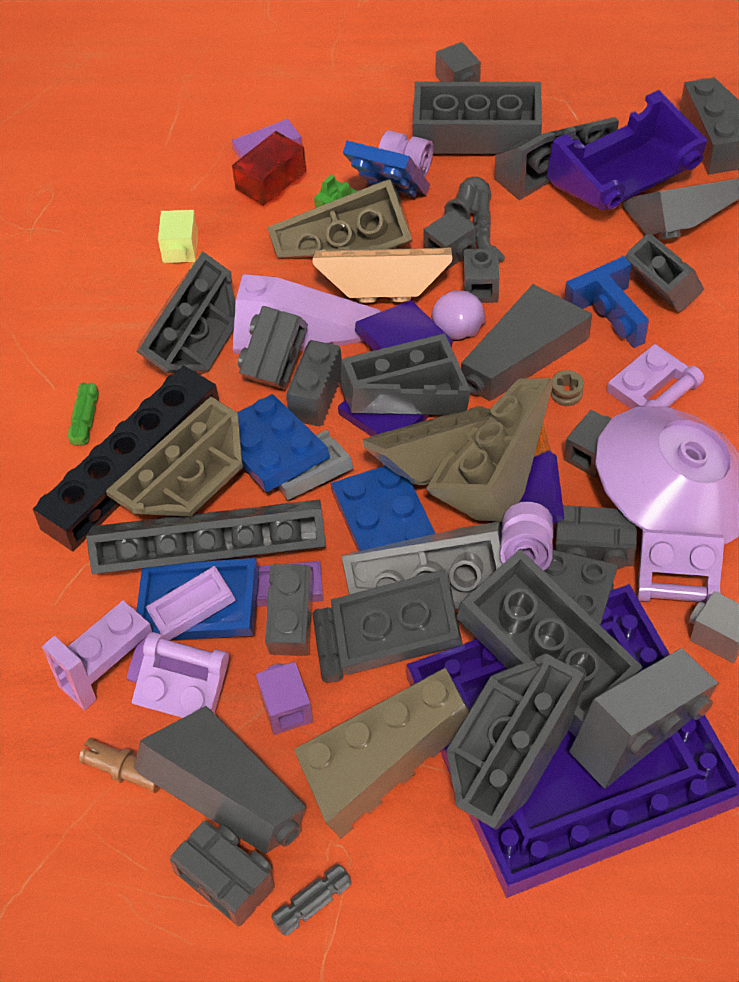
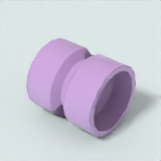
M387 130L381 139L379 148L410 156L424 177H426L433 156L432 141L415 136L408 140L406 134Z
M530 501L512 505L505 512L502 519L501 561L504 564L521 548L544 571L550 566L553 558V517L548 509L538 503Z

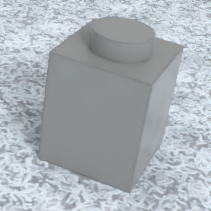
M714 591L706 604L701 601L697 604L690 617L689 623L694 625L690 641L734 664L739 656V603Z

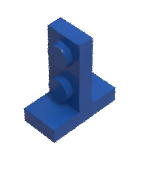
M625 256L566 282L564 300L582 309L594 304L598 313L605 315L614 326L616 333L621 338H625L633 348L645 343L649 319L623 291L629 287L632 266Z

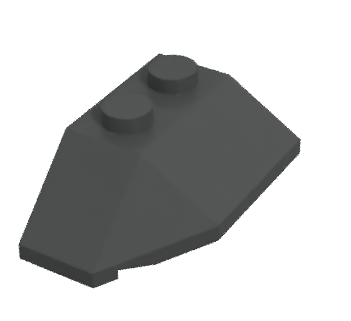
M202 251L173 290L140 340L136 352L166 373H175L183 365L196 373H206L234 329L236 303L231 286V271Z
M548 654L536 657L533 661L514 666L490 676L446 750L455 791L456 806L459 809L497 830L528 801L571 726L586 677L585 673Z

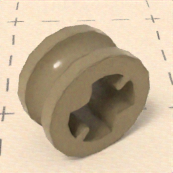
M563 370L553 376L551 398L554 402L561 406H573L579 403L582 399L584 381L580 374L571 370ZM564 386H570V391L564 390Z

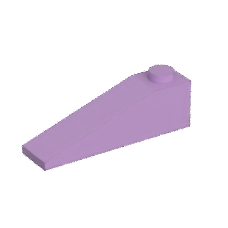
M243 274L235 304L233 353L240 354L244 347L248 348L252 336L249 332L250 323L255 314L259 315L262 306L295 314L305 320L308 327L299 350L300 352L305 350L310 340L338 346L365 342L355 332V323L379 313L380 310L278 277Z

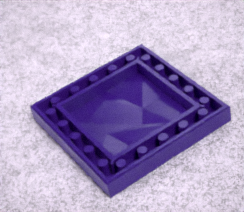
M630 584L610 591L600 626L643 666L639 672L670 655ZM475 639L461 646L453 647L407 664V680L410 686L446 668L458 687L467 707L471 710L490 676L505 671L507 668L478 639ZM703 715L698 720L691 719L674 735L666 739L604 789L569 752L576 737L568 730L528 801L504 824L495 830L473 816L469 815L502 890L506 898L739 807V773L708 719ZM448 744L440 753L450 773L446 752L450 745Z

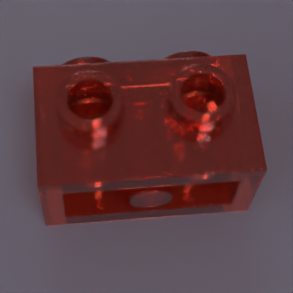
M278 131L273 132L232 164L235 189L264 206L306 172L304 146Z

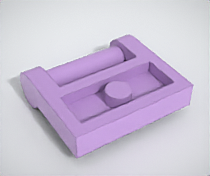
M654 344L608 382L607 392L630 409L642 406L670 407L688 390L699 387L704 382V375L699 368L695 366L688 367ZM673 378L678 380L657 399L648 400Z
M642 529L637 586L638 600L650 602V598L701 601L706 604L714 591L720 593L724 536L719 534ZM652 572L707 576L706 587L652 583Z
M150 632L144 643V657L131 703L181 718L205 706L215 714L229 661V653L218 649L209 652L165 640L164 635ZM165 656L208 668L207 680L158 667L160 658Z

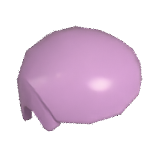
M453 290L441 296L432 311L434 323L452 340L476 337L482 324H486L484 307L478 297L469 291Z

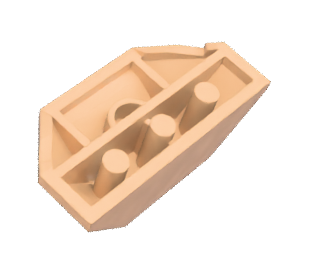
M451 248L316 250L313 256V265L347 297L357 298L358 302L363 303L375 302L377 297H391V301L394 302L410 301L411 297L419 296L452 262Z

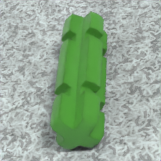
M82 382L77 389L76 396L78 397L75 399L70 421L73 424L69 426L67 434L70 444L74 446H84L89 440L90 432L88 430L92 426L96 407L94 404L97 402L99 393L97 386L92 382L89 384Z

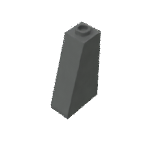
M532 284L461 362V370L471 390V394L479 395L488 401H492L505 393L518 379L532 376L586 342L590 337L592 313Z
M207 706L140 740L134 769L141 776L215 823L226 826L236 836L264 854H267L279 845L283 847L288 846L299 836L302 830L300 824L307 807Z

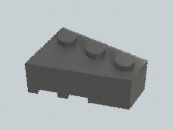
M715 77L684 82L680 112L707 139L702 159L707 174L739 170V100Z
M445 333L341 359L340 386L351 413L448 415L467 411L471 390Z
M680 648L596 697L569 752L605 789L666 739L674 735L691 719L698 720L705 715L713 704L710 698L718 682L685 650Z

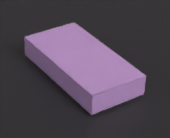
M213 566L146 606V609L160 633L164 635L165 640L170 641L233 603L236 599L217 568Z

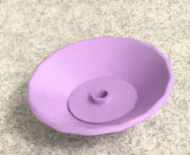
M666 406L634 407L612 417L598 437L595 465L606 494L627 520L641 529L723 535L725 538L724 545L739 538V451L723 433L695 415Z

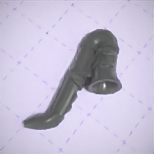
M473 176L466 178L459 185L456 197L446 203L444 212L447 214L455 210L467 219H470V213L475 214L473 224L476 226V244L478 249H498L490 244V186L484 179ZM498 249L499 261L503 262L505 257Z

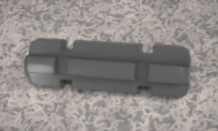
M329 607L316 609L312 615L321 677L325 683L339 682L343 679V670L341 669L333 610Z
M339 864L333 865L323 873L325 877L322 880L320 878L315 879L292 897L289 906L284 904L272 913V921L280 933L284 936L289 935L300 926L298 922L301 919L307 921L331 902L334 893L340 895L350 887V876Z

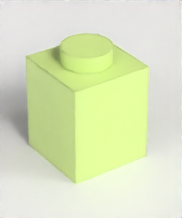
M194 210L161 211L158 242L163 263L195 262L198 229Z

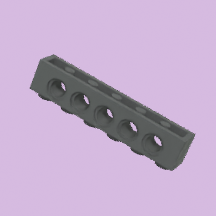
M320 500L193 514L192 516H175L92 526L86 535L92 574L326 546Z

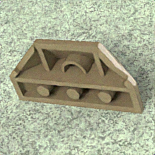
M213 397L208 398L106 490L107 496L134 514L192 516L243 468L238 413Z
M481 406L470 408L460 413L444 415L363 439V447L395 474L409 479L412 484L426 485L430 483L444 457L450 451L457 453L468 441L466 434L473 427L480 428L492 414L490 409Z

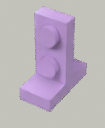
M122 600L68 647L56 636H53L42 645V649L58 687L85 711L97 700L91 684L152 632L148 621Z

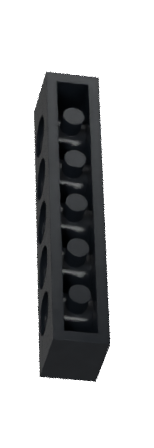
M184 365L173 375L167 377L157 391L149 398L144 399L137 410L125 421L120 422L114 431L101 444L96 445L76 468L68 471L56 487L39 499L37 505L32 509L40 530L74 552L86 540V535L91 527L101 525L120 506L119 503L107 496L106 490L208 398L213 397L219 401L216 384Z

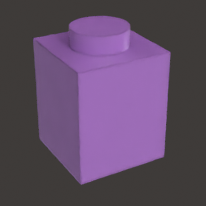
M296 662L286 665L275 664L268 667L264 672L256 674L260 696L274 735L313 723L310 701Z

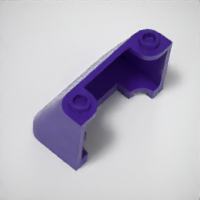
M657 90L646 96L645 101L648 105L640 114L636 111L630 113L628 125L585 146L579 139L573 141L568 134L554 139L547 178L556 188L600 210L614 209L621 202L687 169L692 170L697 167L703 159L707 139L660 90Z

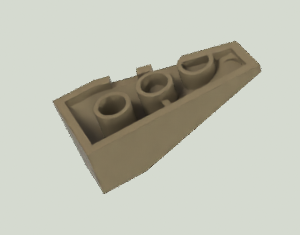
M391 179L267 227L278 259L313 257L316 250L394 249L413 241L398 190Z
M551 378L518 379L490 408L492 416L480 428L473 427L466 434L468 438L467 443L457 453L450 451L444 457L427 486L428 492L476 520L502 522L505 512L512 505L519 503L524 495L553 386Z

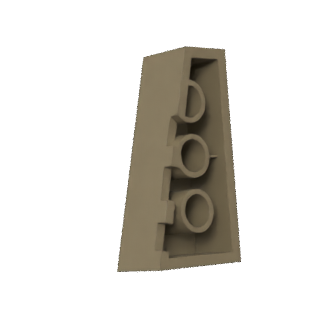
M446 668L294 749L326 824L341 839L353 829L351 825L366 812L370 814L383 803L381 799L400 782L404 784L415 775L414 770L430 756L434 758L454 739L470 710Z

